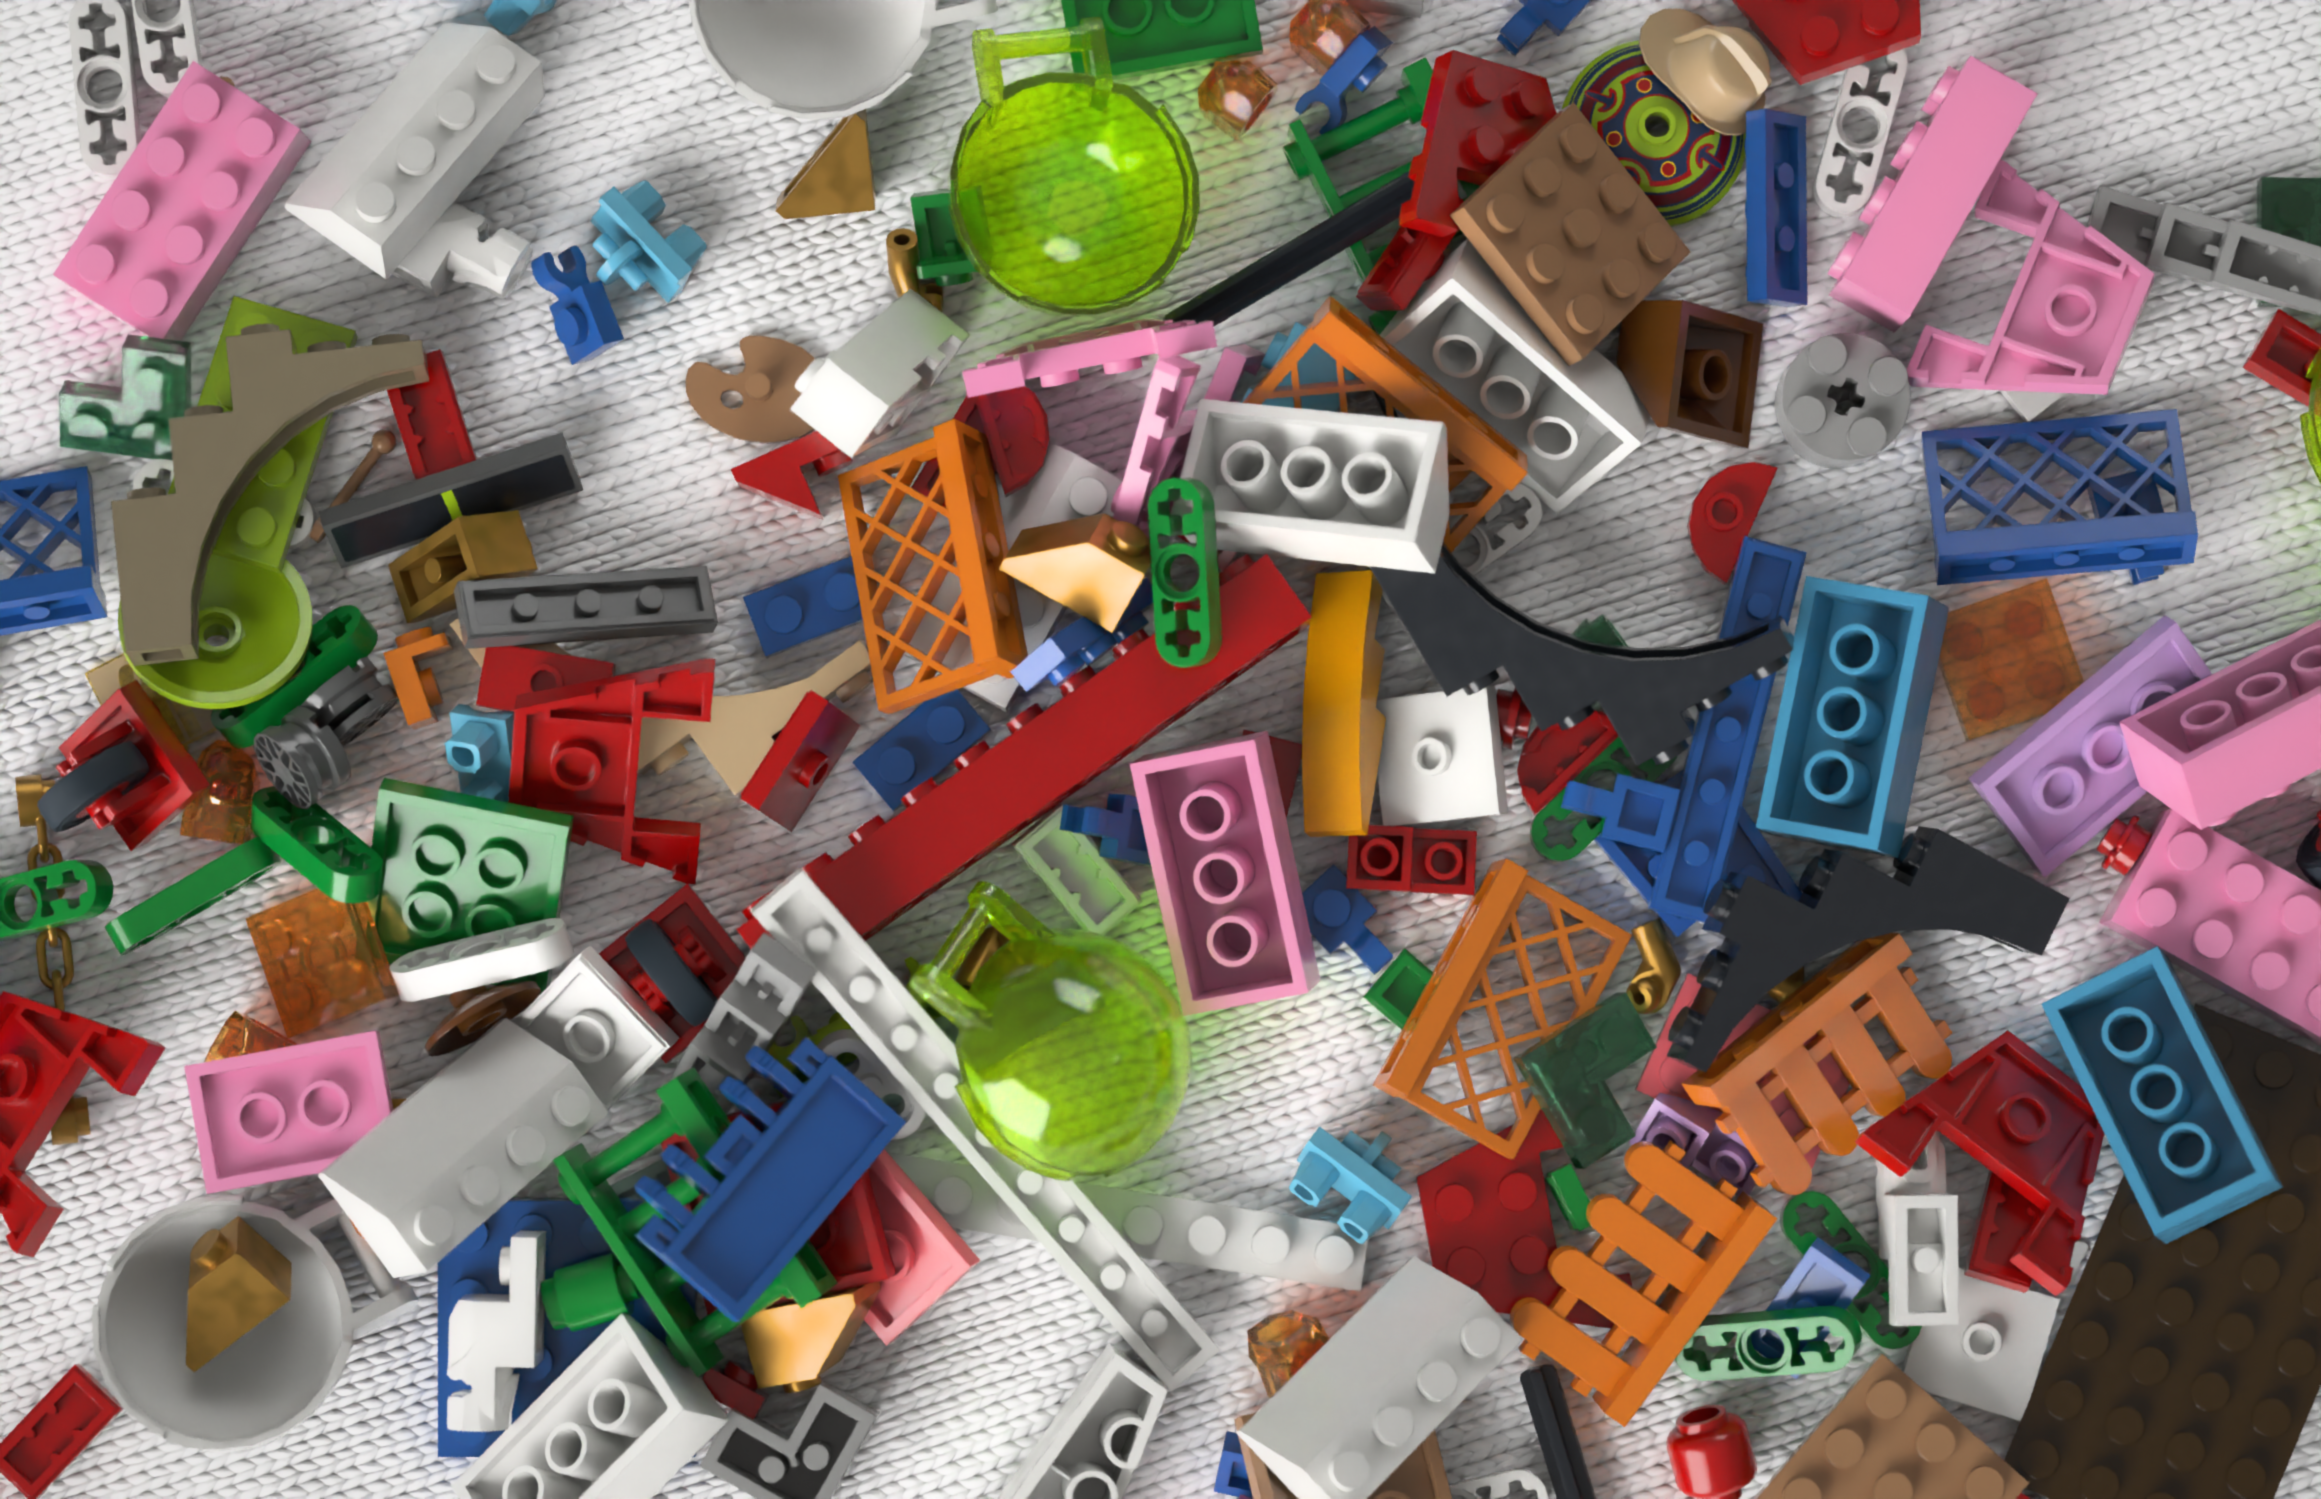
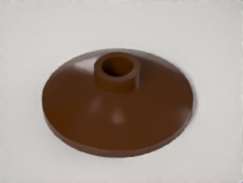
M512 982L490 989L483 985L454 992L449 997L454 1010L434 1029L425 1044L428 1055L440 1056L460 1049L476 1041L499 1020L504 1018L513 1019L539 996L541 989L537 982Z

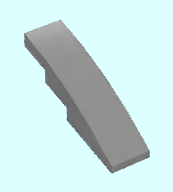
M2104 186L2098 188L2086 227L2088 228L2091 225L2148 269L2321 316L2320 246L2235 220L2225 221L2173 204H2159Z
M764 932L750 950L735 979L720 996L703 1028L689 1044L670 1081L694 1067L727 1115L733 1103L724 1097L718 1089L728 1076L747 1085L754 1071L745 1059L746 1054L754 1045L762 1048L765 1052L769 1051L816 975L817 970Z

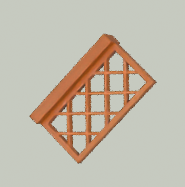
M1330 295L1315 312L1313 321L1242 403L1261 405L1266 399L1293 397L1294 408L1302 409L1301 396L1339 393L1340 412L1348 413L1346 392L1374 390L1385 399L1387 417L1395 418V407L1408 419L1443 422L1447 429V450L1458 458L1448 460V472L1472 470L1490 484L1475 502L1449 504V516L1463 515L1451 529L1448 518L1443 541L1449 550L1453 552L1506 490L1512 491L1528 473L1527 454ZM1314 343L1336 360L1338 381L1300 384L1298 361ZM1344 367L1359 379L1345 381ZM1291 371L1292 385L1278 386Z
M956 419L934 426L933 438L837 475L878 711L888 715L997 674L1011 679L1014 677L1011 671L1028 657L1014 577L999 569L1009 550L989 443L986 434ZM937 457L940 475L927 497L910 487L922 463ZM898 473L896 478L891 475ZM883 479L891 484V487L875 517H872L864 512L860 487ZM907 493L924 504L907 536H904L889 527V524ZM938 512L948 517L951 531L939 555L921 546ZM884 533L902 543L885 576L875 571L872 558ZM916 552L934 562L917 595L899 585ZM950 571L959 577L961 594L950 614H947L931 603L947 573ZM894 592L913 602L895 635L885 629L883 613ZM928 611L945 623L928 654H925L909 643ZM961 631L970 637L974 662L952 670L942 664V661L958 632ZM906 651L923 663L912 684L909 687L896 691L893 673ZM937 671L942 673L941 675L934 677Z
M1505 858L1491 862L1439 959L1432 977L1424 987L1378 1073L1373 1086L1394 1098H1402L1511 1160L1515 1158L1628 945L1632 934L1527 875L1528 870ZM1526 893L1547 904L1554 928L1553 931L1523 939L1516 912ZM1561 913L1579 923L1565 927ZM1589 928L1610 940L1598 965L1581 970L1577 969L1567 934ZM1508 929L1512 943L1498 946ZM1556 937L1567 974L1535 983L1525 946ZM1514 949L1525 986L1493 995L1486 968L1493 955ZM1593 974L1584 991L1580 977ZM1569 981L1576 1008L1568 1021L1548 1026L1538 990ZM1479 985L1482 998L1469 1002L1474 990ZM1527 993L1537 1030L1505 1038L1495 1002ZM1485 1006L1495 1042L1463 1051L1456 1024L1463 1011ZM1563 1030L1554 1047L1550 1033ZM1539 1037L1546 1064L1538 1077L1518 1082L1508 1046ZM1449 1040L1452 1054L1439 1058ZM1497 1049L1507 1086L1476 1095L1465 1058ZM1455 1061L1465 1098L1442 1104L1421 1092L1434 1067ZM1534 1086L1524 1104L1521 1089ZM1510 1093L1517 1119L1505 1140L1485 1129L1478 1102ZM1467 1105L1471 1120L1453 1109Z

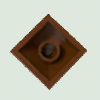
M1642 300L1621 321L1616 364L1656 426L1736 448H1749L1764 323L1685 300Z

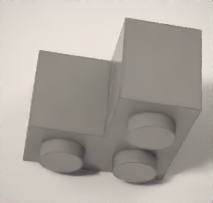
M823 1381L818 1386L791 1435L759 1417L752 1419L732 1408L727 1416L729 1421L717 1433L699 1467L756 1499H831L880 1412L826 1381Z

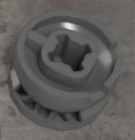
M368 657L361 658L356 662L360 667L356 672L350 666L338 672L312 693L300 706L316 713L317 718L312 723L316 724L320 729L328 725L339 739L342 747L376 724L399 701L397 693L389 684L382 685L376 678L378 669Z
M297 706L281 719L280 727L270 725L255 736L254 750L259 764L277 791L298 808L308 809L324 796V789L335 790L347 782L351 777V766L344 748L330 727L326 725L322 729L318 728L312 723L317 718L316 713L306 707Z

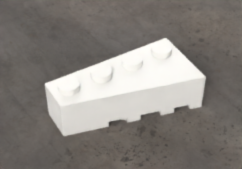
M1108 1344L997 1499H1123L1134 1469L1138 1467L1167 1395V1388L1160 1379L1111 1344Z

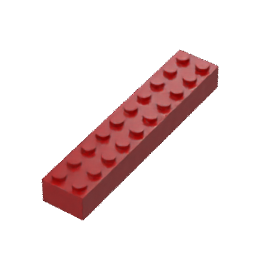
M1246 554L1219 573L1222 643L1218 654L1213 660L1201 666H1173L1160 655L1156 645L1155 633L1149 637L1143 628L1139 629L1111 650L1114 653L1112 656L1116 661L1096 674L1090 665L1082 669L1059 687L1060 693L1063 696L1061 700L1043 711L1038 703L1033 704L1006 724L1011 733L1010 736L993 748H990L985 740L976 744L953 762L959 770L955 775L939 786L932 777L927 779L900 799L907 809L887 823L880 815L875 816L848 836L854 845L835 860L825 852L802 869L859 935L867 941L1045 815L1057 804L1062 803L1309 628L1312 616L1267 554L1256 562L1252 560L1249 554ZM1200 600L1177 602L1174 604V611L1200 609ZM1188 626L1186 630L1177 632L1178 644L1188 645L1190 650L1192 645L1200 644V631L1190 630ZM773 890L761 896L742 911L748 921L738 927L737 931L750 949H752L764 932L772 937L752 914L751 909Z

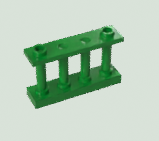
M1426 57L1403 68L1400 80L1404 87L1396 90L1397 98L1310 140L1300 119L1289 124L1287 136L1291 143L1282 147L1286 159L1298 181L1309 177L1329 218L1410 170L1412 161L1338 196L1322 162L1407 120L1412 125L1422 120L1433 72ZM1458 179V195L1463 201L1480 187V185ZM1461 229L1456 232L1452 239L1464 234ZM1361 240L1345 249L1362 284L1390 242L1368 253ZM1376 311L1367 316L1371 328L1380 335L1398 311Z
M692 1067L656 1090V1093L663 1102L660 1104V1113L593 1158L581 1142L561 1154L553 1162L560 1171L558 1173V1181L566 1196L574 1204H582L668 1333L666 1335V1343L671 1354L682 1366H690L698 1378L725 1358L715 1341L783 1296L788 1299L794 1298L800 1309H802L837 1284V1281L808 1239L740 1321L733 1322L719 1309H716L700 1320L679 1289L687 1281L668 1264L664 1266L658 1256L636 1237L637 1233L654 1214L662 1220L665 1217L646 1200L628 1212L608 1183V1178L676 1133L679 1136H686L699 1156L696 1159L697 1164L719 1183L724 1178L702 1157L729 1127L731 1122L696 1069ZM681 1177L665 1187L668 1193L683 1206L701 1195Z

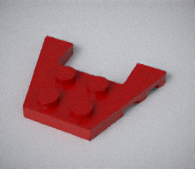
M1732 0L1749 20L1750 28L1799 85L1920 43V0Z
M1456 50L1449 51L1435 59L1420 124L1427 129L1422 153L1412 158L1408 177L1415 183L1411 200L1402 203L1399 214V226L1439 237H1445L1460 230L1449 216L1459 207L1458 179L1481 186L1557 114L1545 77Z
M705 658L516 695L508 803L573 815L574 820L570 842L584 846L587 841L620 852L622 861L642 868L645 862L672 871V879L696 885L701 823L637 818L634 816L641 723L643 717L710 722L716 659Z
M3 991L0 995V1213L10 1230V1233L5 1237L11 1249L16 1254L34 1257L64 1209L32 1180L25 1171L74 1092L81 1084L84 1076L91 1067L119 1093L136 1096L166 1048L161 1043L21 995Z
M2007 1030L1924 1090L1918 1092L1888 1115L1869 1126L1857 1137L1855 1143L1901 1178L1912 1168L1937 1130L2041 1209V1213L2009 1261L2053 1295L2057 1296L2071 1282L2074 1268L2070 1267L2075 1242L2081 1238L2085 1216L2082 1215L2088 1185L2094 1181L2104 1131L2082 1086Z
M1595 1083L1582 1085L1569 1094L1542 1107L1514 1159L1509 1160L1483 1144L1477 1143L1416 1177L1432 1267L1478 1292L1498 1313L1510 1314L1513 1306L1519 1300L1529 1297L1536 1298L1549 1306L1562 1288L1548 1270L1549 1258L1557 1249L1540 1152L1605 1140ZM1513 1124L1499 1131L1496 1135L1506 1140ZM1629 1272L1615 1274L1632 1286ZM1581 1299L1576 1302L1565 1317L1571 1323L1609 1329L1615 1324Z

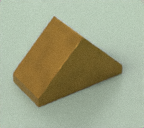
M866 109L843 117L778 196L775 212L784 219L875 210L876 193Z

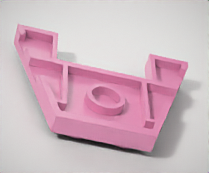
M2000 160L1980 194L1975 206V218L2033 237L2032 245L1990 344L1986 346L1925 324L1906 369L1909 385L1912 387L2107 395L2153 286L2155 273L2091 225L2088 228L2061 209L2059 201L2043 189L2037 191L2016 175L2017 170L2007 162Z
M1140 319L1021 343L997 354L995 359L982 361L977 364V368L965 369L962 373L967 397L1022 387L1025 386L1024 380L1040 377L1042 387L1071 383L1080 379L1078 369L1102 364L1105 374L1131 371L1143 367L1141 356L1157 353L1159 358H1165L1218 346L1213 321L1206 320L1196 324L1195 320L1173 323L1172 319Z
M1245 344L1225 347L1204 399L1238 402L1233 399L1240 379L1245 371L1256 376L1265 354ZM1179 355L1159 358L1157 360L1124 479L1119 485L1111 504L1114 519L1136 525L1148 538H1150L1148 518L1150 495L1154 488L1162 481L1170 478H1180L1197 409L1184 412L1183 410L1201 366ZM1174 501L1170 502V513L1172 511Z

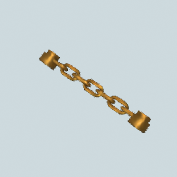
M41 774L15 777L20 827H37L38 844L32 847L28 853V871L37 869L38 855L42 863L49 862V853L53 857V864L63 862L61 851L57 846L48 843L46 821L37 805L42 796L55 785V779L42 780ZM30 888L31 895L37 902L36 895ZM56 889L59 899H61L65 894V889ZM55 927L40 932L36 939L38 974L42 984L53 990L55 1007L65 1010L63 989L74 978L72 945L66 931ZM59 938L62 943L64 976L62 978L61 971L55 969L52 971L51 979L48 974L45 944L48 939L49 946L55 948L58 945ZM73 1094L51 1129L52 1145L79 1143L78 1136L91 1135L87 1097L74 1098Z

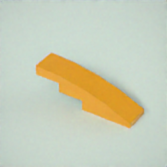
M1372 570L1316 573L1311 608L1312 618L1307 640L1302 727L1304 832L1309 837L1368 834L1386 717L1376 708L1385 649L1375 639L1383 589Z

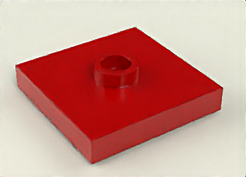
M810 690V692L805 694L740 794L742 796L740 799L792 832L861 725L831 702Z

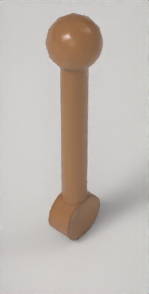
M382 429L373 435L371 439L372 448L328 508L348 502L382 454H388L394 450L396 437L391 431ZM320 517L313 524L310 538L317 543H320L326 536Z

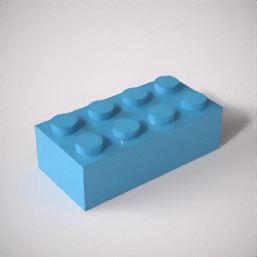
M1806 576L1794 634L1793 651L1790 653L1755 828L1777 837L1898 858L1902 846L1949 607L1927 595Z
M2158 946L2041 1004L2157 1238L2167 1244L2283 1187L2169 958Z

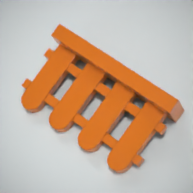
M1889 933L1856 941L1718 1053L1707 1072L1697 1070L1681 1083L1694 1104L1722 1109L1724 1113L1715 1121L1723 1133L1731 1134L1736 1131L1758 1164L1750 1172L1757 1186L1766 1187L1768 1184H1771L1780 1193L1790 1195L1803 1193L1809 1187L1812 1179L1811 1167L1804 1157L1808 1151L1818 1145L1826 1154L1836 1156L1850 1154L1856 1148L1855 1140L1859 1136L1857 1126L1851 1119L1853 1114L1864 1106L1870 1114L1885 1117L1906 1101L1904 1088L1897 1078L1909 1068L1917 1076L1930 1079H1939L1950 1070L1952 1054L1944 1040L1952 1034V1031L1945 1020L1937 1019L1932 1023L1910 988L1918 981L1911 967H1902L1898 970L1897 966L1913 954L1900 933ZM1864 995L1865 998L1853 1008L1850 1006L1859 997ZM1876 1015L1899 1049L1887 1061L1863 1026ZM1815 1033L1818 1034V1036L1814 1040H1812L1809 1044L1804 1046L1803 1043L1805 1041H1807ZM1829 1053L1852 1087L1840 1099L1817 1066V1063ZM1770 1071L1771 1075L1757 1085L1756 1081ZM1781 1092L1785 1094L1805 1125V1128L1793 1138L1769 1104Z
M1671 1140L1663 1150L1647 1141L1637 1142L1627 1150L1624 1157V1165L1627 1172L1639 1182L1625 1202L1608 1193L1599 1194L1589 1202L1586 1209L1587 1220L1595 1231L1601 1235L1587 1254L1569 1245L1561 1246L1551 1254L1548 1261V1270L1562 1288L1549 1306L1536 1298L1529 1297L1519 1300L1510 1312L1512 1327L1524 1338L1518 1349L1533 1361L1542 1351L1577 1375L1570 1385L1584 1397L1589 1394L1593 1387L1597 1389L1592 1396L1593 1400L1606 1415L1624 1427L1632 1419L1777 1221V1218L1764 1205L1744 1191L1734 1202L1731 1198L1738 1189L1723 1177L1713 1187L1682 1165L1680 1160L1686 1152ZM1655 1194L1691 1219L1677 1239L1642 1215V1212ZM1707 1231L1710 1232L1711 1235L1696 1254L1693 1250ZM1617 1246L1653 1271L1639 1291L1603 1267ZM1668 1284L1673 1285L1660 1305H1657L1655 1302ZM1579 1299L1615 1323L1601 1343L1565 1318ZM1630 1336L1635 1337L1621 1357L1617 1354Z

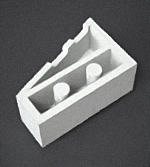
M909 289L837 351H831L824 360L817 357L806 368L795 384V388L802 394L790 410L852 458L898 433L970 337V334L921 295Z

